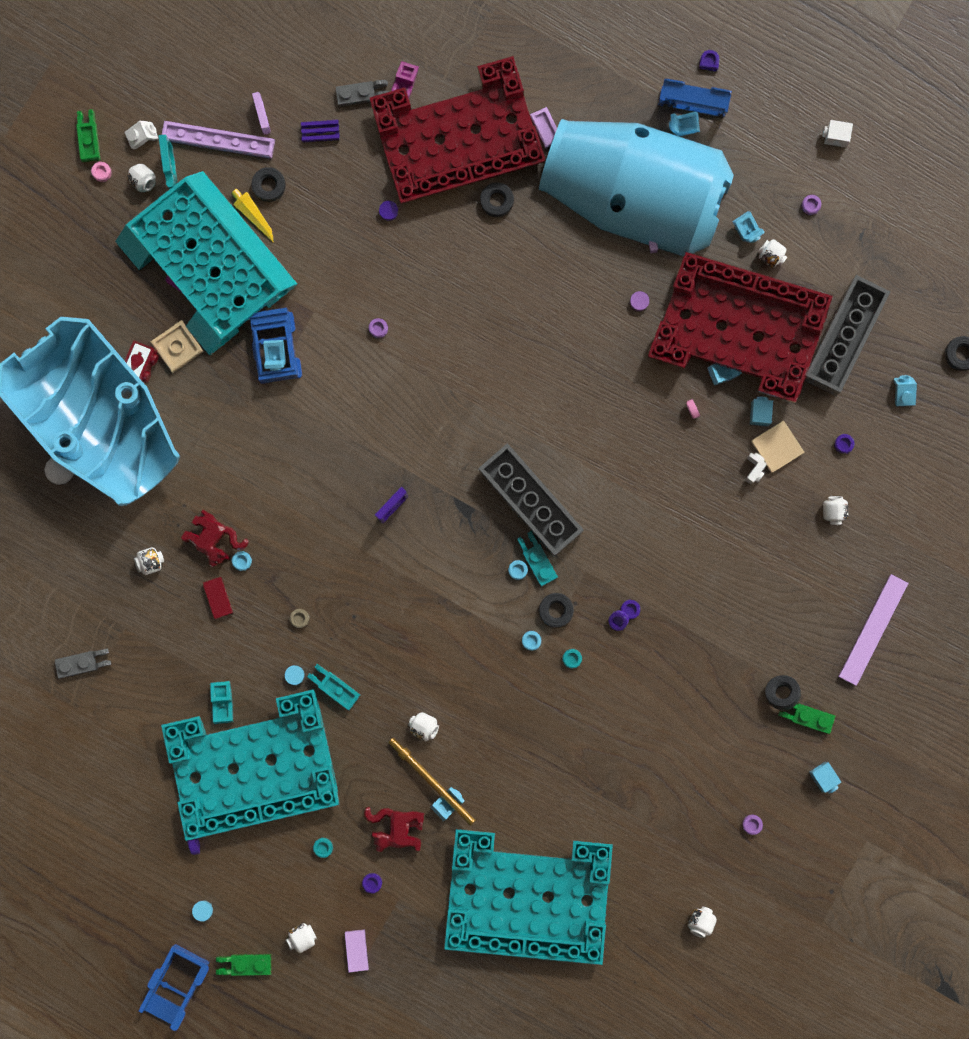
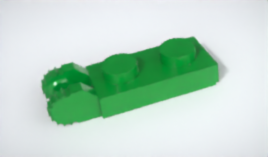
M93 109L88 110L89 123H84L82 111H77V133L81 162L101 160L97 124Z
M799 703L793 707L795 709L794 716L779 711L778 716L827 734L831 733L835 720V715Z
M232 954L231 956L216 957V962H231V968L216 969L217 975H271V954Z

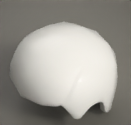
M53 458L46 462L44 470L50 482L58 485L66 484L73 478L74 473L55 462Z

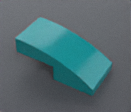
M230 681L210 683L213 723L234 722Z

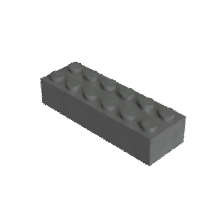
M855 275L812 358L805 378L806 382L834 396L841 393L890 291Z
M508 443L478 468L480 474L553 557L583 533V528Z

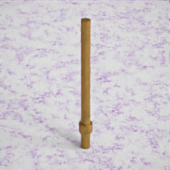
M395 738L389 741V744L399 753L398 756L403 761L406 760L470 826L476 821L427 772L406 747L404 748Z

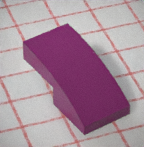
M401 61L391 91L405 87L408 98H410L419 67Z

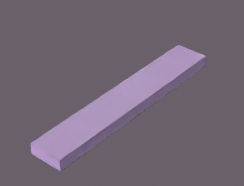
M164 121L162 135L166 134L169 141L173 143L272 159L275 139L169 121Z
M892 574L889 575L838 675L839 678L857 686L908 585L907 582Z

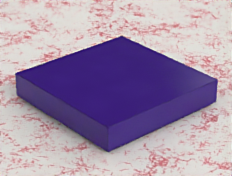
M401 487L375 514L381 523H384L408 498L407 491Z

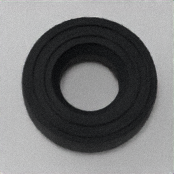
M265 167L254 174L251 186L254 194L260 200L273 202L283 195L286 183L281 172L275 168ZM272 178L275 180L276 186L272 191L262 189L261 184L264 179Z
M499 182L491 183L483 189L480 196V204L488 215L501 217L512 209L514 195L507 185ZM492 194H502L504 203L498 207L493 206L490 203Z
M960 336L949 342L945 350V358L952 368L965 371L969 370V358L967 360L958 359L956 350L961 346L969 350V337Z
M549 594L540 603V618L550 627H563L573 617V604L564 594ZM553 603H560L564 608V613L559 618H554L549 614V607Z
M780 675L768 682L765 695L768 703L773 708L788 710L799 702L801 690L794 678ZM779 687L789 688L791 693L787 698L780 699L775 695Z

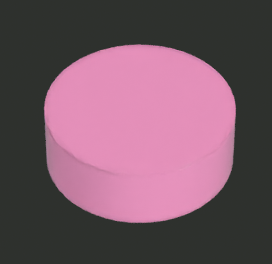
M98 162L93 165L91 173L97 181L105 182L111 177V169L106 163Z
M693 399L687 401L686 406L693 419L700 417Z

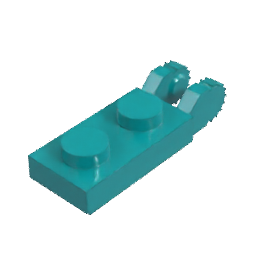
M530 531L527 534L534 547L528 550L521 537L517 538V541L542 587L558 578L541 545L538 544L533 533Z
M316 664V670L326 676L321 682L315 675L310 673L307 677L316 683L322 691L347 710H350L361 695L332 672H328L319 664Z

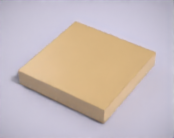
M182 320L150 341L172 373L204 352Z
M784 421L751 441L759 455L765 459L764 462L767 463L766 466L771 473L805 453Z

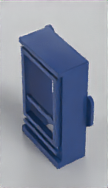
M665 78L658 105L668 104V107L673 105V108L715 116L722 114V117H725L728 112L732 91L711 87V89L685 85L683 81Z
M287 308L256 312L250 317L253 335V356L257 362L260 383L301 378L300 359L295 356L292 332L295 331L293 313L289 312ZM285 327V337L259 340L258 331ZM270 340H287L291 368L263 372L260 344Z
M177 944L173 945L161 969L154 971L148 983L150 990L139 1012H149L171 1024L170 1029L176 1031L185 1017V1009L197 986L202 984L209 970L208 965L210 962ZM176 954L201 967L188 994L162 981ZM160 984L163 988H168L185 997L181 1007L156 994Z

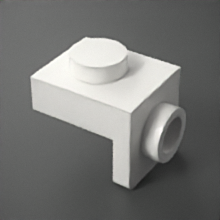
M139 121L125 131L131 149H137L148 140L156 141L158 139L156 128L152 122Z
M750 453L747 459L754 463L755 467L745 481L752 484L754 481L758 483L764 475L762 470L767 463L764 462L765 459L761 455Z

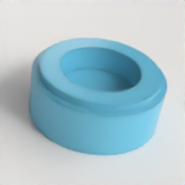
M239 551L232 557V564L237 570L245 571L250 568L252 558L248 553Z
M520 560L513 561L508 569L509 575L515 580L523 579L528 572L527 565Z
M528 631L523 635L522 644L527 650H536L541 645V637L535 631Z
M290 666L285 672V679L291 685H298L304 680L305 673L299 666Z
M199 901L192 909V914L198 921H206L213 913L212 905L207 901Z

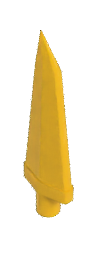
M238 189L232 191L231 194L236 199L233 205L273 242L272 229L248 192L242 195Z

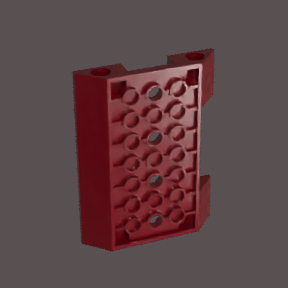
M514 56L477 66L482 85L481 90L412 110L405 87L369 97L401 204L546 162L536 127L533 126L524 98V88ZM510 115L515 116L517 119L513 124L506 121V118ZM473 126H478L481 128V131L478 134H473L470 129ZM438 136L445 138V142L441 145L436 144L434 141ZM407 147L409 148V153L401 155L399 149Z
M686 252L673 285L674 292L663 322L660 321L648 357L681 368L686 367L691 357L762 378L758 392L796 403L823 330L833 296ZM688 311L691 313V317L689 319H682L680 314ZM720 322L727 324V328L723 331L716 328ZM757 333L764 336V339L760 342L753 340V336ZM798 345L801 350L798 353H792L789 349L790 346Z

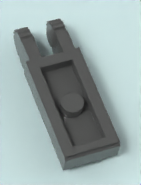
M376 80L374 82L337 86L336 93L339 107L369 103V97L389 92L379 91L374 93V89L387 87L388 81Z
M108 649L89 651L55 659L58 678L95 671L98 668L111 665L110 660L96 663L95 659L96 656L108 654Z

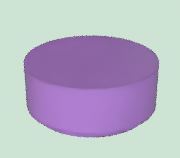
M815 195L806 196L802 201V210L808 215L816 214L821 208V200Z
M635 292L631 296L630 305L635 311H643L649 305V297L644 292Z
M380 318L372 320L369 324L370 334L375 338L384 337L388 332L387 323Z
M748 815L744 818L742 826L745 832L755 835L762 830L763 823L758 816Z

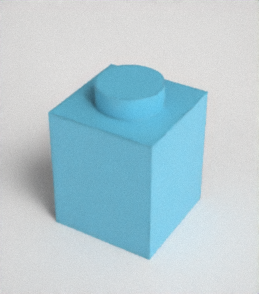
M757 397V399L751 402L750 425L769 426L772 423L773 401L768 400L767 397Z
M824 762L809 772L821 792H828L830 794L839 788L837 785L841 781L829 762Z

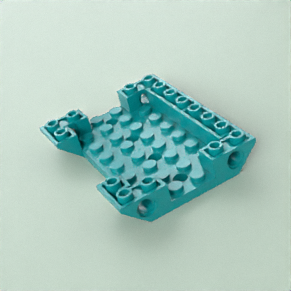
M203 171L183 178L128 222L115 241L138 270H141L155 259L196 308L197 311L186 325V328L209 355L213 354L239 333L237 328L256 312L260 311L264 306L271 307L298 285ZM166 212L173 213L172 219L168 221L163 219V215ZM190 240L197 242L196 247L193 249L187 248V243ZM218 268L221 271L220 275L216 278L211 277V271ZM237 297L244 298L245 301L242 306L234 304Z
M314 689L276 698L281 718L208 735L200 716L161 725L169 763H172L180 798V801L177 803L186 841L339 805L337 782L321 710ZM307 745H311L315 749L314 755L311 757L306 756L304 753V748ZM269 754H273L277 758V762L273 766L266 762ZM231 763L238 765V773L231 774L228 768ZM193 772H198L201 775V780L198 783L191 781V774Z
M456 829L445 938L446 950L603 965L606 930L605 917L613 844L573 840L571 859L493 851L495 833ZM467 884H473L476 887L474 894L469 895L465 892L464 888ZM508 887L513 888L515 891V895L512 898H506L503 894V891ZM550 891L553 893L554 898L551 902H545L542 899L544 892ZM585 895H590L593 899L592 904L589 906H585L581 902L582 897Z

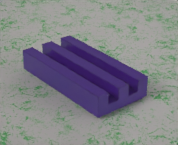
M338 120L301 122L302 142L340 140ZM329 126H335V127H331V128L306 129V128H314V127H329ZM336 133L335 135L306 136V134Z

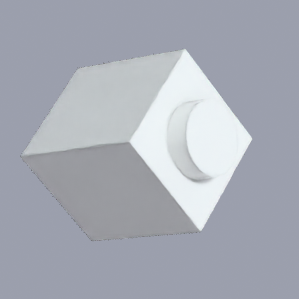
M830 120L829 124L824 126L822 137H825L824 144L846 148L851 139L853 124Z

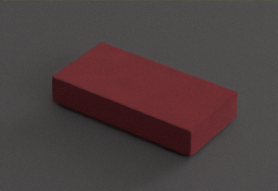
M222 577L203 582L214 619L233 614Z

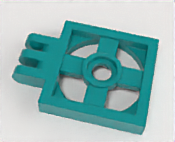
M164 134L158 136L166 185L170 190L176 185L177 174L173 146L167 135Z

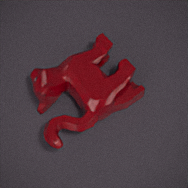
M202 510L201 515L195 516L192 520L195 526L200 525L203 527L202 532L196 535L185 531L181 537L182 541L186 543L192 542L199 552L205 554L209 560V565L212 567L222 563L225 559H230V556L222 549L215 547L225 534L229 535L230 545L235 550H243L248 545V539L246 538L241 543H238L236 532L232 528L218 522L213 515L205 510Z
M365 808L364 818L370 823L380 822L385 816L390 818V834L372 832L376 851L383 852L387 847L402 848L413 846L416 851H420L421 839L409 836L408 831L409 827H416L417 830H422L423 812H402L384 808L378 811L376 815H372L371 808Z

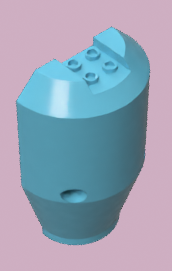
M561 119L546 159L539 190L547 192L602 230L649 245V241L655 242L659 249L684 256L686 252L694 254L710 246L719 219L716 217L720 207L718 204H720L724 193L727 194L734 174L721 150L639 123L585 122ZM612 209H618L620 212H614Z
M60 317L45 328L49 336L42 337L36 346L25 350L20 358L13 353L0 363V397L55 462L114 499L119 506L130 504L158 485L177 465L180 455L171 442L147 386L89 319Z

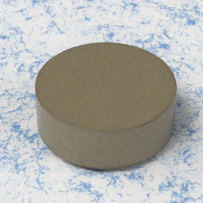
M295 609L290 615V622L296 628H304L309 623V614L303 609Z

